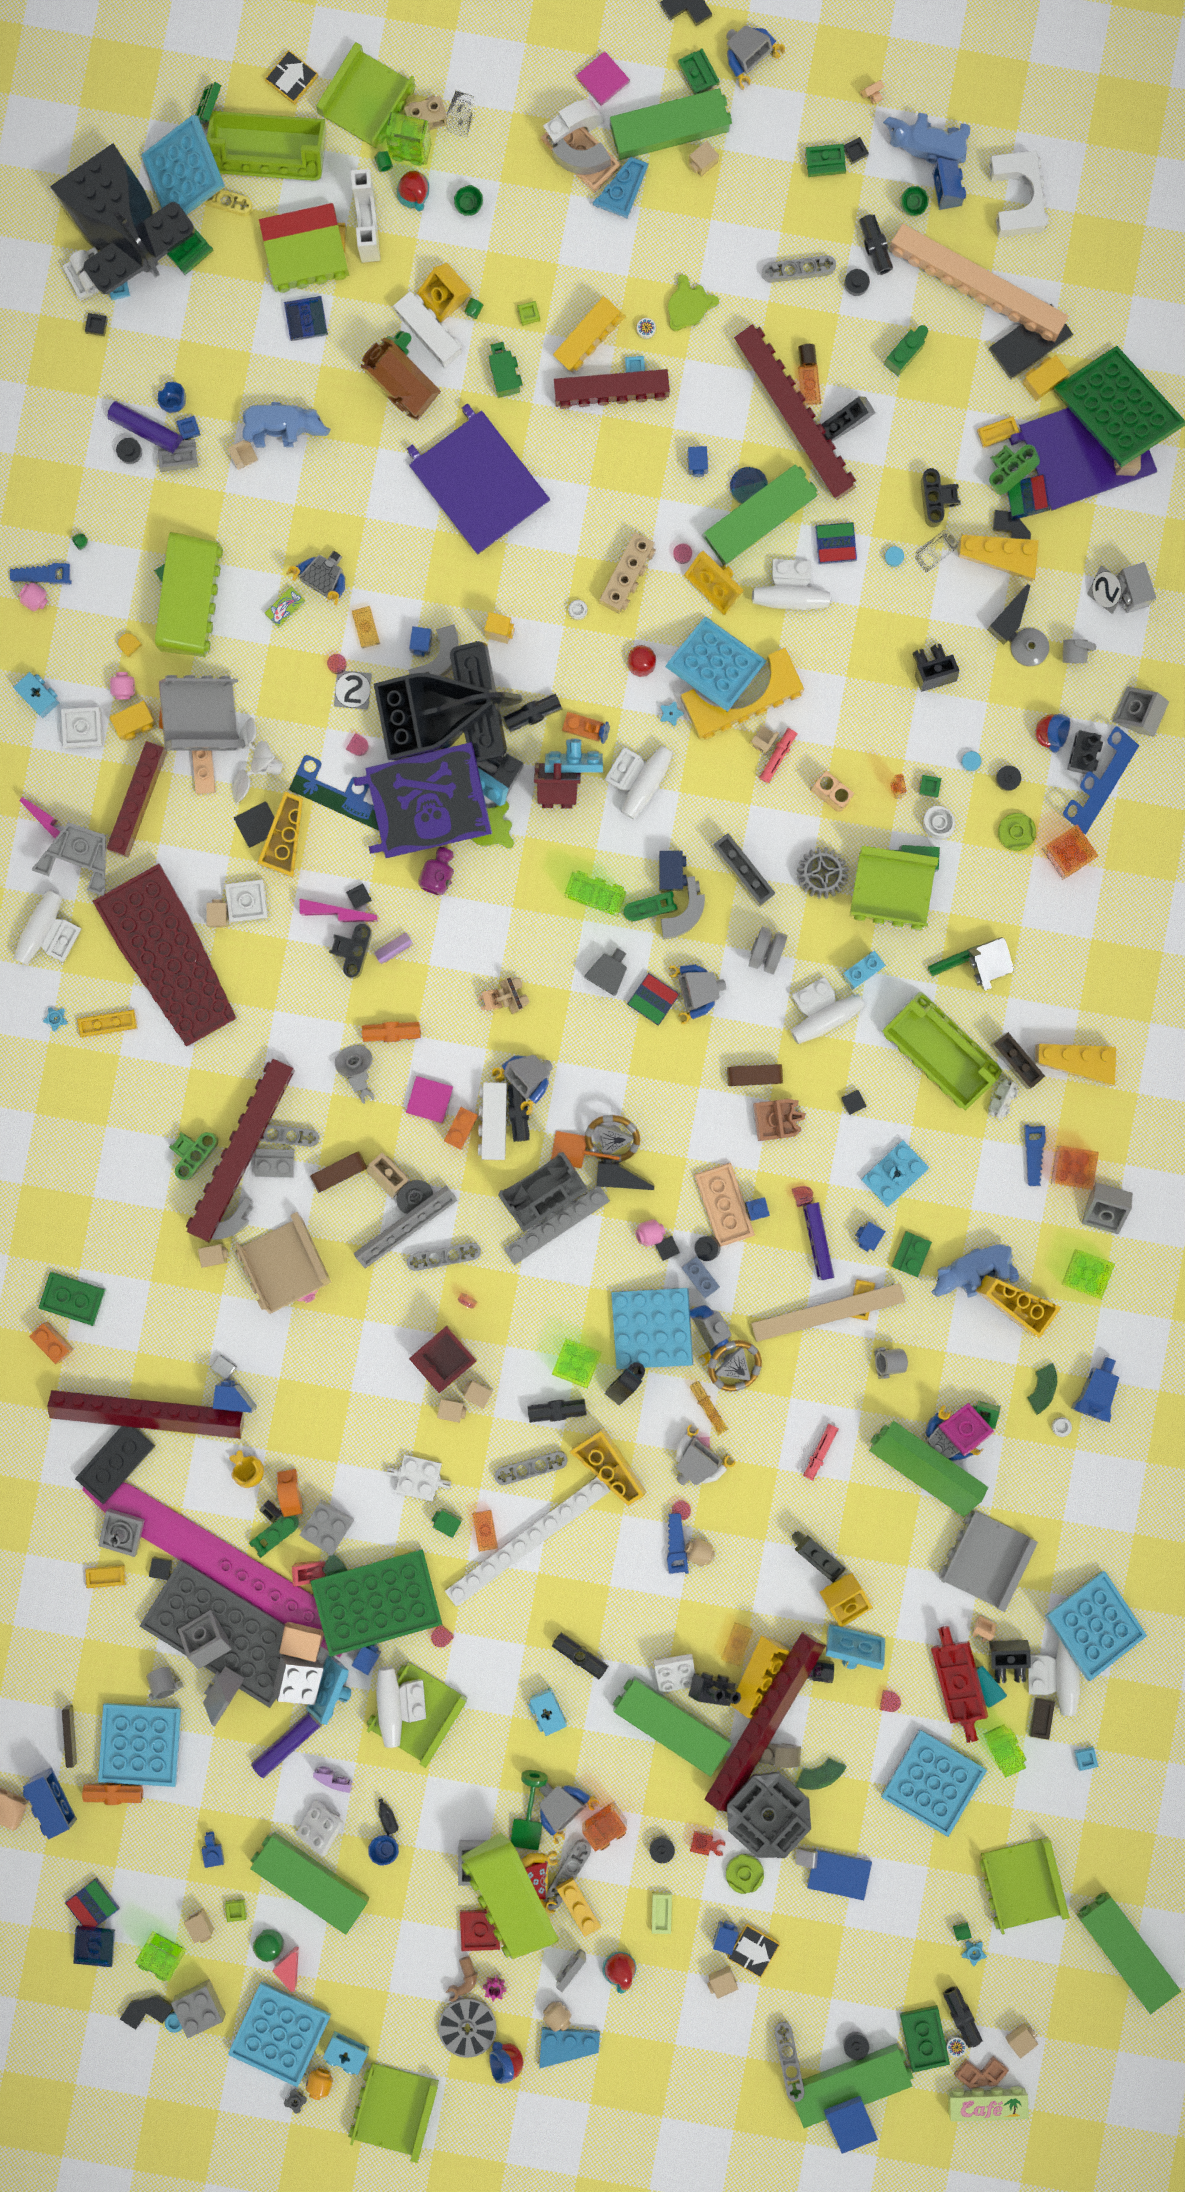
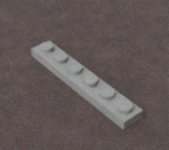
M447 1185L353 1253L354 1256L366 1269L458 1201Z
M598 1186L575 1201V1204L546 1223L539 1225L504 1250L513 1264L516 1265L610 1202L602 1188Z

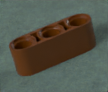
M782 1064L727 1067L728 1086L783 1084Z
M358 1151L310 1175V1178L317 1192L320 1193L366 1170L367 1166Z

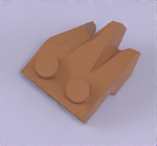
M782 1099L753 1103L758 1141L795 1137L802 1131L801 1127L796 1125V1122L804 1120L806 1113L794 1110L798 1106L799 1100Z

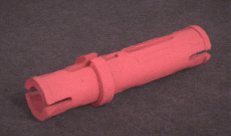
M790 728L786 729L780 742H777L775 745L776 749L759 779L768 784L770 783L786 753H789L790 746L798 733Z
M830 1424L827 1425L813 1456L809 1458L810 1462L803 1474L804 1477L814 1481L839 1431L838 1428Z

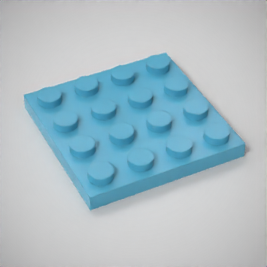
M191 115L141 154L161 208L171 202H176L185 214L188 215L225 187L199 118L196 115Z
M704 617L665 667L728 712L767 660L710 619Z
M688 1288L611 1292L616 1369H627L634 1362L642 1364L644 1368L694 1365Z
M1105 1571L1098 1573L1045 1615L1087 1681L1093 1680L1147 1637V1634Z
M104 1703L98 1782L176 1787L182 1708Z
M919 1729L881 1797L949 1837L987 1769Z
M261 1981L228 2055L298 2087L331 2013Z

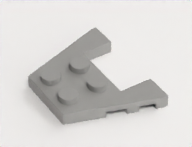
M68 822L48 850L44 852L40 860L33 866L32 871L49 877L55 859L64 860L92 870L93 874L87 890L104 896L106 835Z

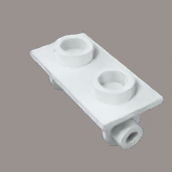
M1006 1079L1000 1082L995 1094L1001 1096V1099L993 1098L988 1108V1114L1003 1120L1010 1111L1009 1105L1012 1099L1014 1100L1018 1094V1085L1014 1082L1011 1084Z

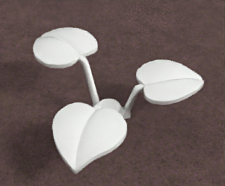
M249 717L245 722L238 740H244V747L242 749H246L248 746L254 751L251 763L252 771H247L246 773L245 770H240L233 782L232 794L235 803L238 805L249 791L250 775H266V773L279 775L282 770V761L274 759L275 756L265 741L259 742L256 748L253 747L251 742L256 737V725L252 717Z

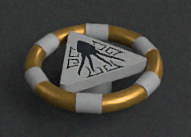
M603 1115L598 1117L588 1125L585 1132V1143L588 1150L607 1155L614 1153L633 1140L630 1149L626 1153L613 1155L620 1157L619 1160H614V1162H622L631 1158L640 1146V1134L637 1127L630 1120L622 1116ZM602 1123H621L625 1125V1127L632 1133V1135L622 1132L621 1129L616 1125H611L608 1127L606 1125H603ZM597 1126L603 1153L592 1143V1135Z
M733 1340L719 1347L711 1356L708 1364V1373L712 1383L719 1389L729 1392L739 1391L750 1386L756 1380L762 1368L760 1352L752 1343L743 1340ZM739 1347L734 1353L726 1355L724 1363L715 1371L718 1358L725 1351ZM743 1348L747 1349L755 1359L751 1375L749 1374ZM717 1376L743 1379L744 1381L730 1385L723 1383Z

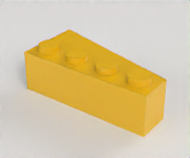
M603 295L555 351L553 356L572 373L578 371L583 366V361L595 352L600 343L608 337L626 316Z
M961 535L959 538L958 557L1033 581L1036 575L1039 540Z
M284 792L257 865L294 878L303 798Z
M1036 1044L1035 1064L1113 1086L1115 1085L1116 1047Z
M987 1275L981 1281V1286L975 1290L1024 1331L1037 1338L1043 1335L1062 1308Z
M604 1427L570 1450L574 1457L578 1458L586 1468L590 1469L626 1505L633 1504L645 1495V1488Z
M761 1635L736 1692L740 1693L741 1699L737 1704L731 1703L730 1705L745 1717L751 1719L791 1650L779 1641Z

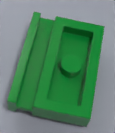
M703 48L678 60V65L694 95L719 85L720 81Z
M217 82L211 83L204 88L195 113L201 125L209 121L222 85Z
M844 144L805 148L808 177L846 174Z
M195 229V233L191 238L170 251L167 256L186 275L214 250Z
M905 1231L891 1267L918 1278L932 1242Z

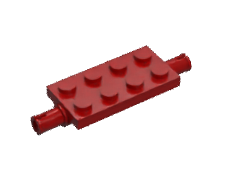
M942 1626L937 1628L942 1645L933 1646L931 1651L950 1724L959 1723L963 1726L966 1742L970 1743V1740L975 1742L979 1738L974 1723L977 1720L987 1719L989 1716L970 1642H953L950 1626Z

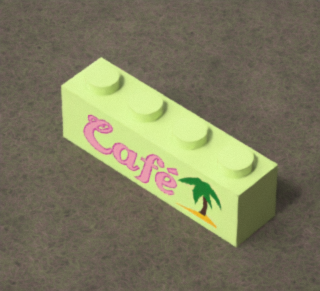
M1013 2086L1011 2089L993 2087L991 2090H984L983 2088H973L972 2090L955 2088L953 2091H948V2115L951 2122L1029 2119L1028 2094L1025 2088Z

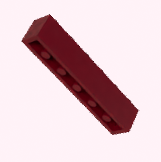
M668 369L554 379L556 407L568 409L574 405L588 407L590 404L597 403L600 406L608 405L609 402L625 404L632 400H636V402H645L647 399L665 400L670 394Z
M148 741L145 742L106 848L110 852L129 858L168 752L165 751L164 747Z

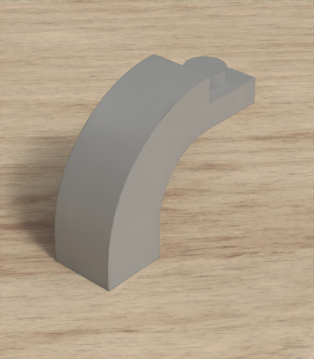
M548 137V141L553 148L552 157L567 171L588 175L600 172L611 166V158L601 142L587 150H576L571 148L563 138L554 144L551 138Z
M455 624L436 629L440 641L438 656L426 665L409 669V674L429 673L445 676L452 669L450 652L452 648L459 646Z
M695 876L687 877L689 897L687 909L677 917L661 919L663 940L686 934L699 921L704 909L705 894L697 895V892H700L699 881H695Z
M248 1197L244 1198L234 1215L230 1219L219 1223L212 1240L228 1238L242 1231L249 1223L243 1217L249 1216L254 1208L251 1206L254 1201Z

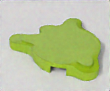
M680 275L678 277V289L671 296L668 303L670 328L673 331H679L682 328H686V326L697 325L703 319L707 310L719 304V298L715 295H707L702 285L692 289L688 277Z
M505 801L504 805L487 808L492 834L472 838L473 842L480 846L499 844L509 849L514 846V840L509 835L512 822L503 819V816L509 810V803Z

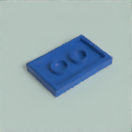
M815 1849L814 1851L818 1852L817 1868L810 1869L807 1888L864 1901L872 1861Z
M861 2096L824 2110L842 2154L878 2140Z

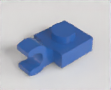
M214 1831L206 1832L204 1836L206 1846L202 1847L204 1867L224 1865L222 1844H216Z

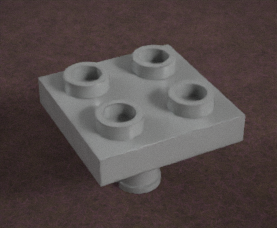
M108 1509L105 1514L98 1546L135 1557L138 1552L145 1519Z

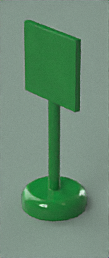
M526 1770L521 1774V1781L531 1787L526 1820L514 1818L511 1843L514 1847L539 1850L542 1824L541 1822L531 1821L535 1787L545 1786L548 1782V1776L541 1771Z

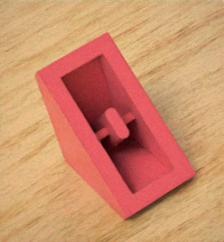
M325 1561L297 1562L292 1566L293 1586L295 1587L310 1584V1580L325 1576Z
M294 1947L273 1968L275 1975L291 1992H295L297 1987L299 1947Z

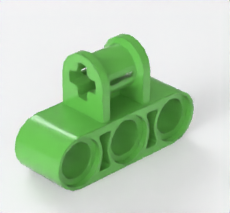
M1004 445L998 454L990 457L997 469L990 475L989 482L995 493L999 495L1007 493L1039 465L1040 457L1035 447L1025 445L1014 454L1007 445Z
M183 1132L179 1133L178 1139L173 1145L170 1144L169 1146L171 1150L182 1158L175 1168L177 1178L188 1180L195 1175L218 1145V1137L214 1133L205 1132L199 1136L196 1142ZM208 1135L213 1138L211 1146L204 1144V1139ZM195 1151L201 1153V1159L197 1162L192 1158V1154ZM183 1166L189 1168V1174L186 1177L180 1173Z

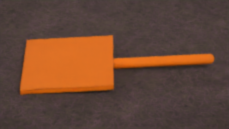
M560 1131L555 1133L551 1160L558 1153L564 1152L574 1167L582 1168L584 1154L613 1160L620 1159L618 1156L585 1151L586 1143L585 1136Z

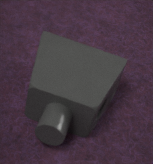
M616 948L611 957L604 953L585 974L584 978L611 995L616 996L627 966L621 963L626 953Z

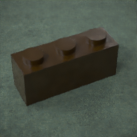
M1009 1032L1004 1033L990 1045L1026 1089H1031L1045 1077Z

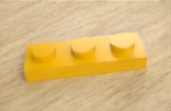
M573 1877L556 1886L558 1893L584 1937L601 1928Z

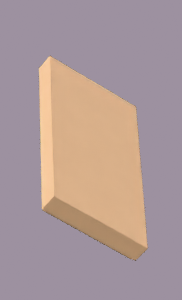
M584 127L572 131L563 138L571 148L576 150H587L599 143ZM546 132L541 137V141L552 151L553 148L548 141L549 135ZM608 151L607 153L611 158V166L594 174H575L593 193L621 167V164Z
M731 1163L694 1174L714 1236L719 1241L720 1247L755 1236Z

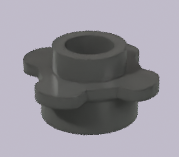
M291 2090L288 2099L284 2100V2106L291 2108L295 2114L300 2113L302 2105L307 2102V2098L297 2090Z

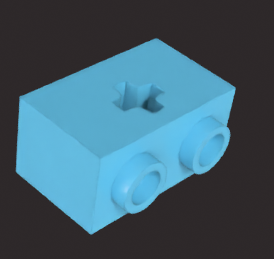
M29 672L13 688L39 716L44 718L59 704L56 699L58 695L51 688L47 690L43 686L45 681L38 674L34 676ZM38 691L41 696L37 697L35 692Z
M874 950L841 975L853 990L886 965Z
M551 1687L530 1697L528 1706L532 1715L536 1714L538 1718L536 1724L540 1732L544 1731L545 1736H548L567 1727V1721ZM544 1709L550 1711V1716L543 1714Z
M334 2031L323 2059L331 2066L337 2065L343 2068L348 2074L358 2075L368 2055L369 2047ZM345 2052L348 2053L346 2057L342 2056Z

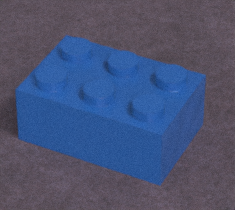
M52 1767L31 1777L23 1786V1795L27 1801H30L32 1814L35 1818H38L41 1824L40 1830L44 1836H47L48 1840L69 1830L76 1822L77 1818Z

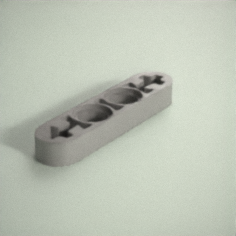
M819 256L771 262L763 267L762 277L766 282L773 283L828 276L834 272L836 261L831 256ZM816 262H819V266H822L819 268V271H817ZM825 262H828V264L831 265L830 269H826V267L823 266ZM810 263L813 265L814 270L812 272H805L803 266ZM786 266H792L795 272L792 275H788L784 269ZM779 267H781V275H782V276H779V272H778ZM768 269H772V272H775L772 277L767 273Z
M268 1125L264 1132V1139H261V1142L314 1147L319 1143L320 1136L315 1130ZM274 1128L277 1130L278 1136L276 1139L271 1140L268 1138L267 1133L270 1129ZM289 1131H295L297 1134V1139L293 1142L288 1141L286 1138ZM300 1131H303V1136H309L310 1133H313L316 1140L309 1144V1140L302 1139V1143H299L301 1138Z
M467 1243L415 1253L408 1257L407 1266L410 1270L419 1271L471 1261L480 1256L481 1249L476 1243ZM470 1246L478 1250L474 1257L471 1254H465L466 1259H462L460 1247H464V1251L469 1250ZM452 1249L457 1250L459 1253V1257L455 1261L450 1260L448 1257V1252ZM432 1253H437L440 1256L439 1263L432 1264L429 1261V1256ZM426 1254L428 1266H424V1263L418 1264V1268L411 1265L410 1261H413V1257L420 1260L424 1259L422 1255Z
M555 1451L503 1466L496 1471L495 1480L500 1485H507L559 1470L566 1466L567 1456L562 1451ZM556 1455H559L561 1458L564 1457L561 1465L555 1462L551 1464L553 1468H549L547 1457H550V1461L555 1460ZM538 1460H543L546 1463V1468L542 1471L535 1468V1463ZM520 1465L527 1468L528 1472L524 1476H520L516 1472L517 1467ZM509 1468H513L515 1479H512V1475L507 1476L506 1481L498 1478L501 1471L507 1474L511 1472Z
M578 1840L574 1844L549 1886L547 1899H544V1902H547L549 1900L548 1897H553L555 1894L553 1888L556 1889V1886H558V1879L565 1878L568 1880L571 1877L574 1880L576 1879L591 1853V1845L587 1840ZM583 1845H585L587 1852L583 1851L581 1853L580 1859H582V1861H580L577 1858V1855L579 1853L578 1846L582 1847ZM570 1861H575L578 1864V1868L575 1871H570L567 1868V1864ZM559 1893L556 1895L557 1905L549 1904V1909H556L563 1900Z
M781 2022L775 2027V2037L786 2093L791 2101L798 2102L804 2097V2086L793 2031L788 2023ZM781 2025L789 2029V2032L786 2033V2038H791L792 2043L785 2042L780 2045L779 2040H783V2035L778 2034ZM784 2046L792 2047L793 2055L791 2057L783 2056L782 2048ZM794 2066L797 2069V2075L794 2078L787 2076V2067ZM799 2079L800 2083H796V2088L801 2090V2093L798 2095V2098H795L794 2095L790 2094V2091H793V2085H788L787 2081Z

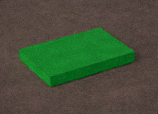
M50 1272L38 1309L94 1326L106 1289Z
M935 2005L900 2013L912 2073L950 2065L938 2006Z

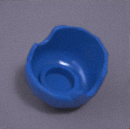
M167 382L164 389L158 391V404L162 410L168 413H175L184 408L186 393L181 384Z
M381 1835L374 1838L368 1847L370 1859L380 1866L393 1863L399 1854L398 1843L395 1838L389 1835Z

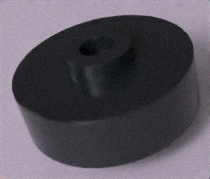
M854 269L846 275L844 286L849 294L860 296L868 290L870 279L865 271Z
M124 438L117 444L116 453L122 462L134 464L140 460L142 448L137 440Z
M1008 765L1002 767L997 772L995 780L1001 790L1012 791L1020 785L1022 777L1016 767Z
M704 1236L697 1240L694 1249L699 1259L711 1261L718 1257L721 1247L715 1237Z
M659 1836L650 1844V1855L655 1862L663 1864L673 1858L675 1848L669 1838Z
M852 2032L844 2039V2050L849 2058L860 2060L868 2054L869 2043L866 2036L862 2033Z

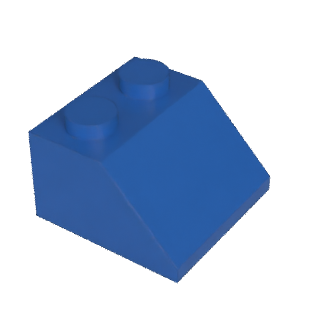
M937 158L932 174L939 210L962 206L964 199H966L965 187L961 185V180L963 179L962 169L958 168L956 161Z
M224 1379L215 1385L213 1409L249 1413L256 1410L257 1405L240 1384H235V1380Z

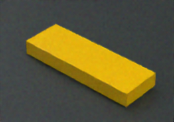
M134 1009L77 1019L80 1038L138 1029Z

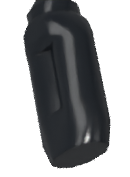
M380 1798L378 1800L380 1803L379 1818L387 1835L397 1832L399 1826L393 1810Z

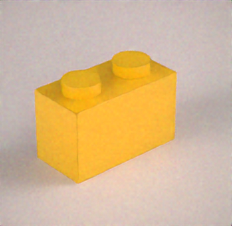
M1057 355L1052 358L1047 357L1040 363L1041 366L1038 369L1032 368L1025 374L1026 377L1023 385L1035 401L1067 379L1070 374Z
M489 612L484 629L485 637L508 644L509 639H513L515 631L511 617Z
M144 700L109 717L122 741L132 740L136 737V734L142 731L143 733L149 732L157 724Z

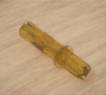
M699 1381L692 1383L690 1389L698 1400L697 1404H700L717 1434L720 1435L722 1432L727 1431L728 1427L711 1402V1396L707 1395Z

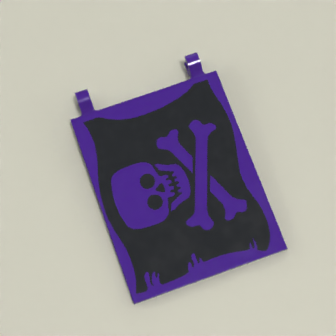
M472 742L365 768L366 776L353 779L355 786L369 784L382 841L381 844L368 846L370 854L384 852L385 858H390L492 834Z

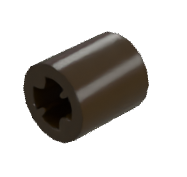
M800 345L798 347L800 367L810 368L816 366L815 345Z

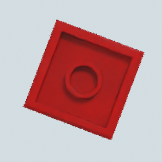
M486 1909L460 1911L461 1951L500 1950V1941L497 1940L493 1933L496 1929L493 1924L490 1925L485 1916L487 1914Z

